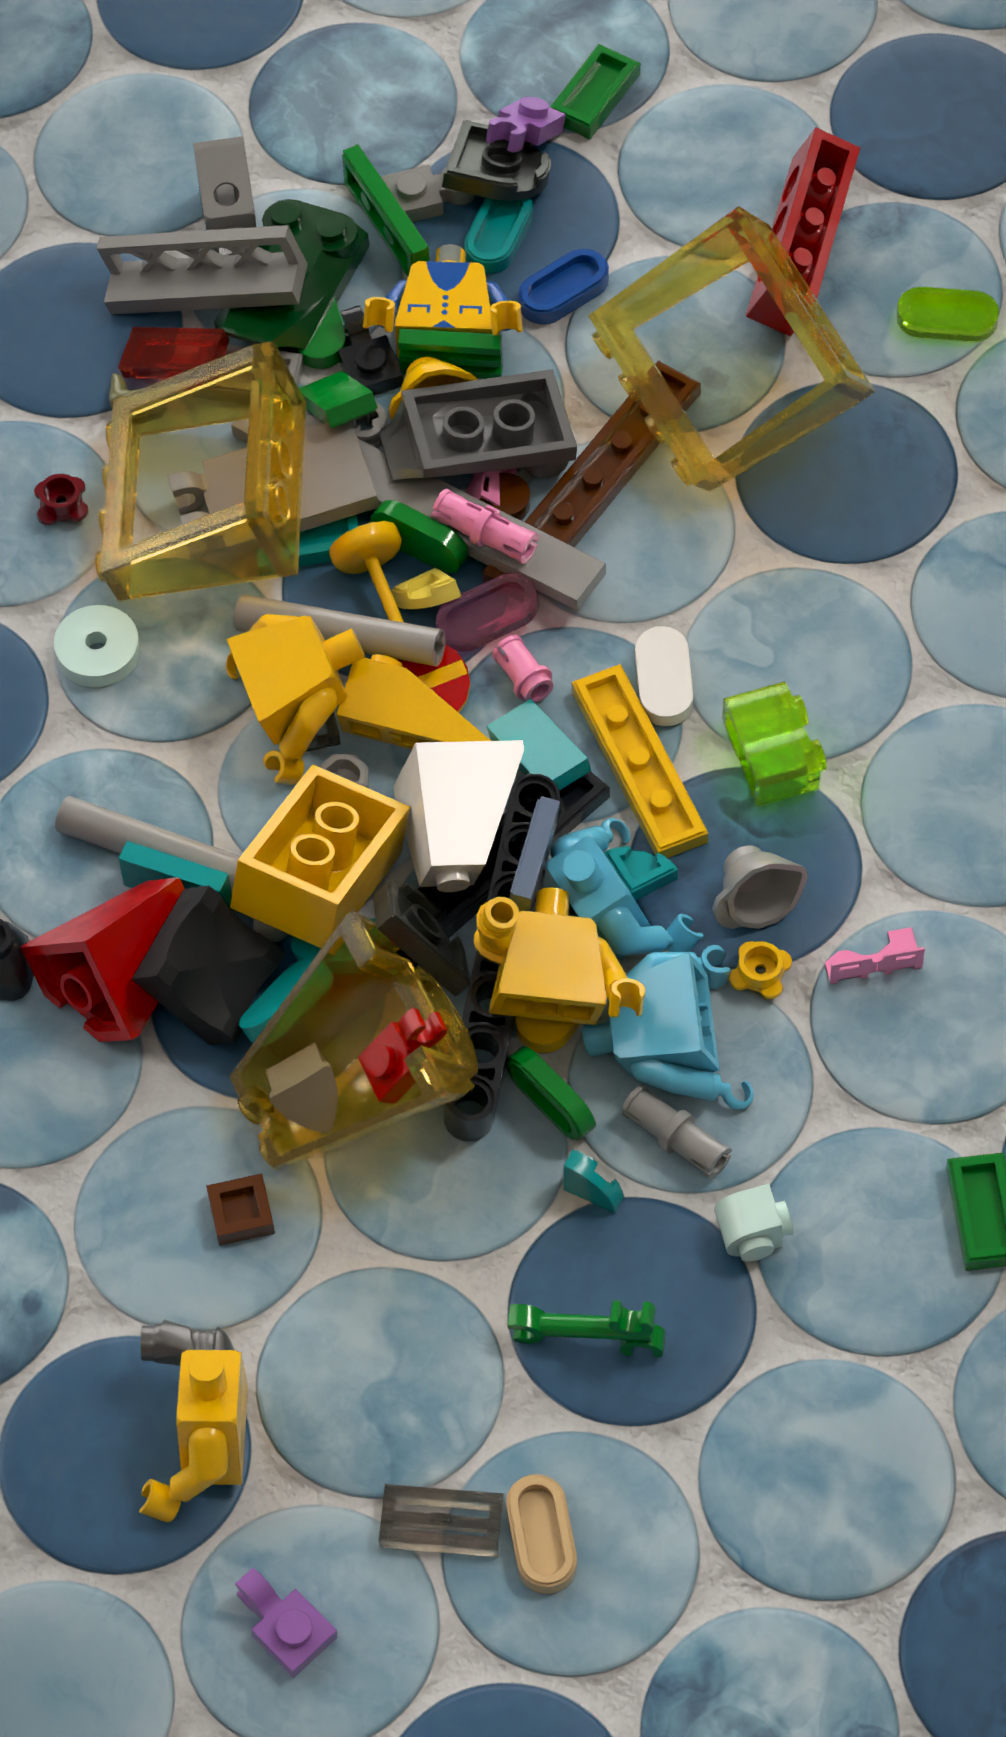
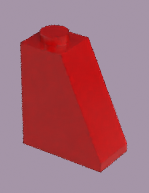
M180 878L145 881L21 946V950L43 995L59 1009L69 1004L86 1018L87 1021L84 1022L83 1029L97 1041L133 1040L141 1034L157 1006L158 1001L134 982L132 978L181 893L186 889Z

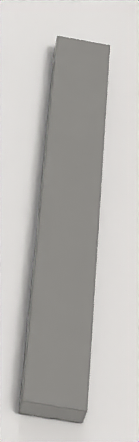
M260 390L231 424L234 437L250 445H255L324 422ZM359 440L379 505L384 500H396L431 518V513L434 511L432 509L439 494L446 488L476 505L478 504L484 508L489 505L435 477L391 480L384 452ZM501 510L500 516L539 534V540L534 542L537 544V547L525 564H521L517 560L485 544L481 548L471 543L469 536L448 526L465 541L469 552L468 556L486 565L496 567L519 582H524L530 585L531 588L577 611L606 575V563Z

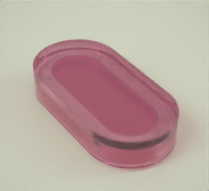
M506 573L462 593L461 597L444 603L438 611L436 627L437 629L444 630L446 645L456 651H471L530 623L538 612L539 597L533 583L527 577L517 573Z

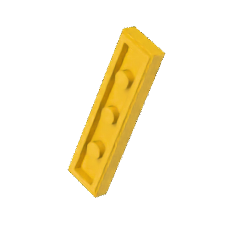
M621 664L571 682L572 694L654 854L659 853L669 858L708 843V831Z

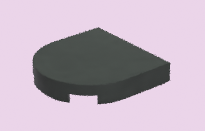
M463 120L444 171L442 188L502 201L528 199L538 195L545 189L551 169V159L546 152L542 154L533 147L532 143L524 141L522 150L510 152L507 150L509 144L507 140H496L492 143L486 142L488 125Z
M389 881L374 894L376 925L382 934L455 997L470 985L466 954L460 938L456 936L453 940H449L437 922L443 914L423 893L408 883L398 887L396 881Z

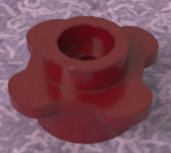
M59 473L53 474L38 483L34 489L35 497L40 500L41 506L37 511L38 520L44 525H53L56 521L71 519L78 522L85 519L89 510L87 504L82 499V494L86 490L84 481L79 477ZM59 500H66L64 503H57Z

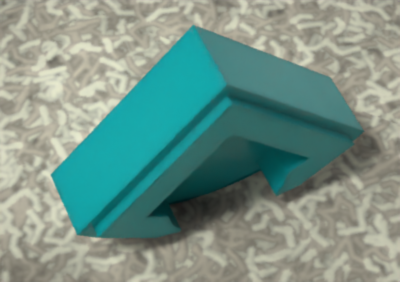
M630 846L616 847L603 852L635 900L678 879L677 867L662 854L657 853L654 855L645 851L631 850Z
M572 1149L563 1165L564 1190L616 1213L624 1198L619 1182L616 1179L611 1181V1183L607 1182L594 1171L598 1165L597 1161L578 1150Z

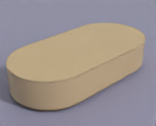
M539 1474L525 1476L512 1485L506 1499L507 1517L518 1574L522 1582L529 1589L537 1593H557L565 1589L573 1581L577 1571V1554L565 1494L561 1486L548 1476Z

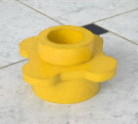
M749 941L742 944L738 950L739 964L729 974L731 986L738 991L750 989L760 992L765 999H775L780 996L783 991L781 979L784 972L788 971L792 966L791 956L786 951L779 950L768 942ZM763 967L766 971L763 974H759L755 969Z

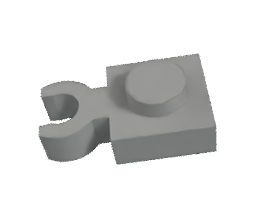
M429 165L381 176L412 222L443 215L444 202L464 205L474 200L473 194L442 188L446 167L442 173L436 175L432 174Z

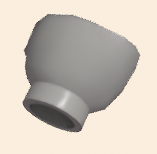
M747 845L737 848L729 854L724 862L723 891L715 898L712 907L713 915L722 927L731 929L738 927L760 929L778 923L798 903L808 879L807 870L801 865L771 852L761 851L756 846Z

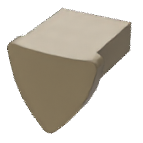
M313 1043L266 1070L272 1089L269 1093V1100L282 1115L297 1125L327 1134L332 1131L338 1105L337 1085L331 1064L325 1060L316 1043Z

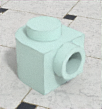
M769 1184L731 1194L720 1200L714 1207L727 1253L732 1256H740L743 1261H756L771 1255L775 1248L783 1247L782 1237L794 1233L785 1201L775 1203Z

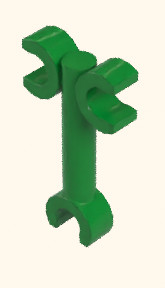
M613 1300L610 1316L545 1313L540 1308L532 1305L512 1304L510 1305L507 1328L514 1330L513 1340L515 1342L537 1343L544 1336L620 1340L619 1350L625 1356H632L633 1347H644L651 1350L654 1357H662L666 1337L665 1329L654 1324L656 1307L651 1302H643L641 1311H633L624 1308L621 1301Z

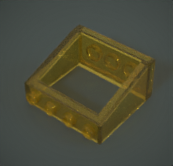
M740 206L588 315L597 330L592 334L597 347L608 359L615 358L623 371L618 376L622 387L634 401L640 399L648 411L649 415L644 420L650 432L661 444L667 442L676 456L671 460V464L679 478L687 486L693 484L709 492L841 415L876 392L770 225ZM747 262H750L825 381L714 459L634 329Z
M273 341L248 346L113 400L112 422L106 424L109 462L102 469L103 484L106 490L105 507L100 508L99 524L103 534L102 550L97 551L95 564L99 579L108 584L118 601L298 575L306 400ZM249 419L244 502L133 543L140 436Z

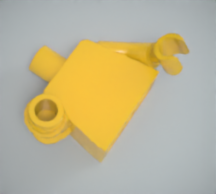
M542 888L536 892L535 912H519L517 905L511 899L496 897L481 905L477 913V930L474 934L475 948L481 956L499 964L490 1002V1014L595 1025L606 1006V997L609 1000L608 1015L610 1017H618L620 1007H629L636 1012V1016H642L645 987L639 981L628 978L607 941L598 937L597 926L594 920L568 916L569 893L563 889Z

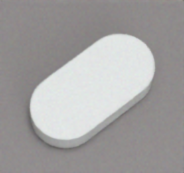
M666 626L650 628L639 636L635 645L639 700L651 723L659 726H674L686 720L693 708V685L688 643L685 637L676 629Z

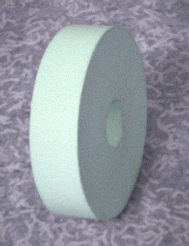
M91 605L70 613L59 624L54 636V650L57 664L61 672L69 680L81 686L100 688L122 681L134 670L140 657V642L137 628L126 613L111 606ZM95 643L105 644L100 649L89 648Z

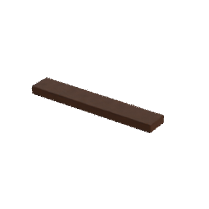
M658 360L525 520V523L575 548L701 394V383ZM488 565L482 572L483 583L525 607L539 592L531 588L530 585L519 582L492 565Z

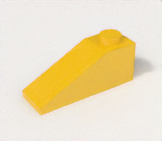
M374 654L371 656V659L363 658L352 663L345 685L347 697L344 702L339 704L336 713L343 732L413 749L415 743L491 741L412 672L402 667L398 660L389 656Z

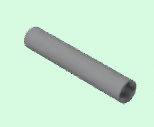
M246 594L239 597L234 612L235 629L242 632H248L258 619L265 614L299 617L311 616L325 640L352 628L364 654H380L398 660L438 666L445 651L446 636L443 629Z
M67 796L58 810L55 822L57 832L121 854L126 842L130 841L228 873L231 892H233L239 855L72 796Z

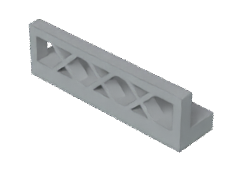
M288 225L99 237L97 251L111 274L104 303L111 315L299 304L308 265ZM279 244L283 252L271 253L258 246ZM211 248H225L237 255L224 256L211 250ZM164 251H178L189 256V258H176ZM129 253L143 260L123 262L119 254Z

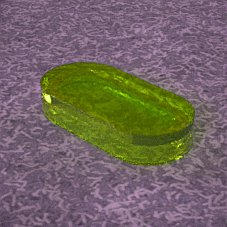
M915 287L904 292L899 298L896 319L901 330L912 337L979 342L989 338L996 331L999 307L990 295L981 291Z

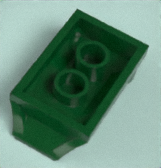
M285 199L273 203L265 210L262 223L263 227L288 225L308 263L299 304L222 308L214 321V325L218 333L270 349L276 348L286 352L298 353L297 348L306 349L335 297L338 303L370 247L368 233L358 226L351 217L299 200ZM279 244L258 246L271 253L283 252Z

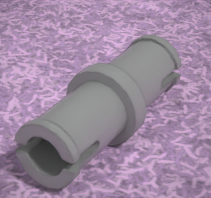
M644 1085L635 1088L625 1100L622 1107V1115L628 1119L630 1118L658 1139V1146L669 1154L677 1152L703 1171L704 1175L712 1179L719 1175L731 1158L730 1153L732 1152L731 1148L723 1145L695 1125V1117L685 1110L677 1112L651 1093Z

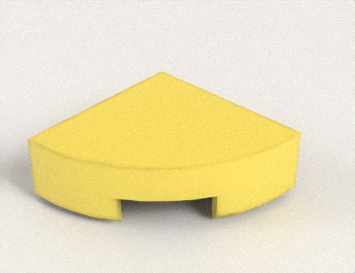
M436 568L394 586V589L391 590L397 607L403 609L428 608L461 597L456 580Z

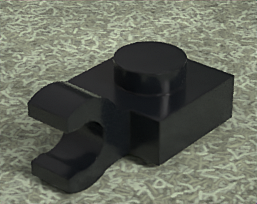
M360 305L340 311L345 324L343 327L348 347L338 349L339 363L343 372L371 390L373 395L401 387L404 381L403 373L387 336L384 335L371 339L369 329L363 328L364 313Z

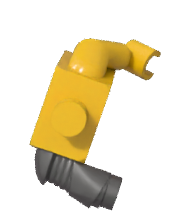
M164 1319L162 1323H155V1325H142L140 1340L141 1360L180 1366L176 1426L181 1471L171 1477L170 1485L149 1479L141 1492V1495L147 1498V1501L140 1508L139 1513L163 1522H171L177 1515L181 1501H190L211 1485H242L248 1383L242 1352L234 1349L230 1338L220 1327H217L215 1333L212 1331L207 1332L206 1330H194L188 1326Z

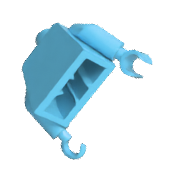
M608 818L602 822L601 826L588 827L565 834L553 843L550 849L551 859L545 864V867L558 887L569 893V903L577 916L590 918L595 921L598 937L607 941L617 959L628 955L650 954L652 952H664L665 950L669 952H691L704 936L703 933H696L689 929L694 920L685 914H679L667 930L659 925H650L630 891L603 853L613 840L610 828L615 829L621 834L623 843L630 841V831L622 821Z
M719 945L708 946L703 950L701 957H697L694 952H652L646 955L626 974L629 979L637 980L645 987L642 1016H636V1012L629 1007H620L618 1017L609 1016L608 1019L597 1021L595 1025L584 1024L582 1035L588 1054L591 1057L614 1052L616 1061L632 1077H635L638 1082L673 1094L708 1101H715L718 1096H722L724 1102L733 1109L742 1110L749 1107L754 1097L753 1088L749 1082L743 1081L741 1083L745 1092L744 1101H739L731 1093V1085L721 1082L720 1075L713 1073L720 1071L709 988L717 989L723 987L728 981L731 969L729 967L715 968L711 965L716 966L723 963L726 955L724 949Z

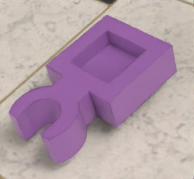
M523 97L499 110L498 117L489 121L486 142L492 143L496 140L509 141L507 150L510 152L522 150L524 141L538 146L562 133L566 114L550 108L549 104L543 99Z

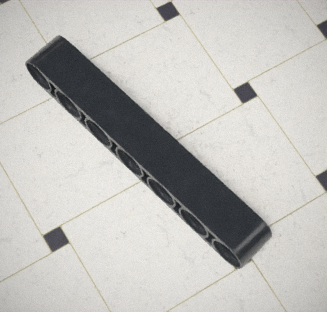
M542 774L522 776L514 783L511 789L487 902L496 897L509 898L519 864V860H516L511 854L523 850L533 813L525 810L522 805L537 803V799L540 800L541 796L560 801V791L556 783ZM549 849V853H548V856H547L546 863L549 861L550 849ZM545 866L538 890L542 889L547 871ZM536 897L531 912H535ZM477 950L446 1089L444 1124L447 1131L454 1138L462 1141L479 1140L486 1136L492 1128L516 1016L490 1014L489 1011L479 1006L481 1001L492 998L499 964L481 956ZM476 1049H483L490 1052L494 1059L487 1063H477L472 1061L467 1054ZM465 1100L475 1101L484 1110L475 1115H467L460 1112L456 1105Z

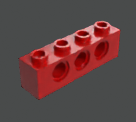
M815 127L793 156L745 317L792 336L814 309L861 147Z

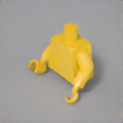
M265 614L258 619L248 632L226 639L231 650L226 660V670L228 676L233 680L241 676L258 722L273 744L279 743L280 751L272 750L265 754L263 762L266 769L279 771L274 777L275 783L294 785L303 777L304 762L302 757L313 738L336 707L344 702L347 697L337 670L365 658V654L352 628L325 640L311 616L299 617Z

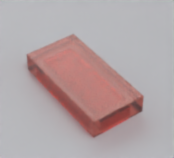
M132 327L118 368L124 378L215 381L230 339L224 329Z

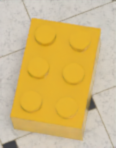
M312 764L238 859L230 908L330 952L401 855L410 806Z

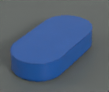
M576 249L531 275L522 282L518 290V303L521 305V314L532 323L551 324L596 298L608 286L609 266L607 260L597 251Z

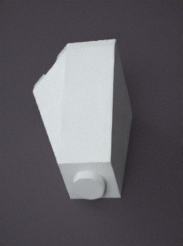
M523 740L415 743L393 789L395 800L410 806L405 836L419 887L437 886V889L442 892H456L474 885L486 864L524 752Z

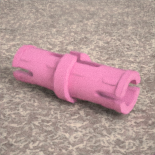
M447 488L439 494L433 505L432 519L469 536L470 542L481 548L485 544L517 560V562L525 564L537 547V544L534 542L539 540L538 533L500 516V510L490 505H487L485 508L478 504L476 505Z

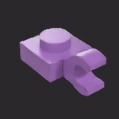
M251 1568L235 1583V1586L239 1589L237 1596L261 1619L251 1629L252 1637L293 1679L337 1638V1630L296 1588L286 1598L281 1600L268 1581L255 1568Z

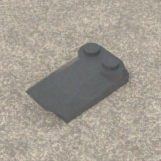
M553 369L401 391V401L396 414L389 425L380 433V441L391 480L460 475L522 468L530 475L536 477L550 478L563 472L569 461L576 460L577 444Z

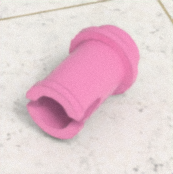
M511 635L501 640L498 646L504 651L505 655L498 648H494L492 657L514 683L513 691L517 698L526 701L532 699L537 703L547 697L553 689L550 669L547 666L539 665L524 645L520 636Z

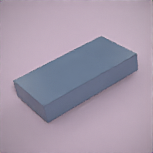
M542 796L540 800L537 799L509 899L517 905L519 912L532 911L536 892L557 826L560 801Z

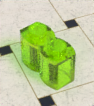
M783 681L723 698V723L757 807L819 789L821 771L827 768L826 758L820 741L818 739L810 740L803 727L808 725V715L804 701L799 694L792 696L789 687Z

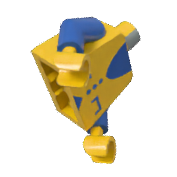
M453 244L440 246L436 250L435 262L417 261L412 264L408 279L400 280L384 298L372 297L365 300L363 328L368 329L369 326L377 325L385 328L386 332L391 333L395 324L397 357H399L398 339L400 329L488 333L492 335H499V331L511 329L517 330V333L523 332L520 303L509 301L497 283L486 281L484 266L480 263L465 262V250Z

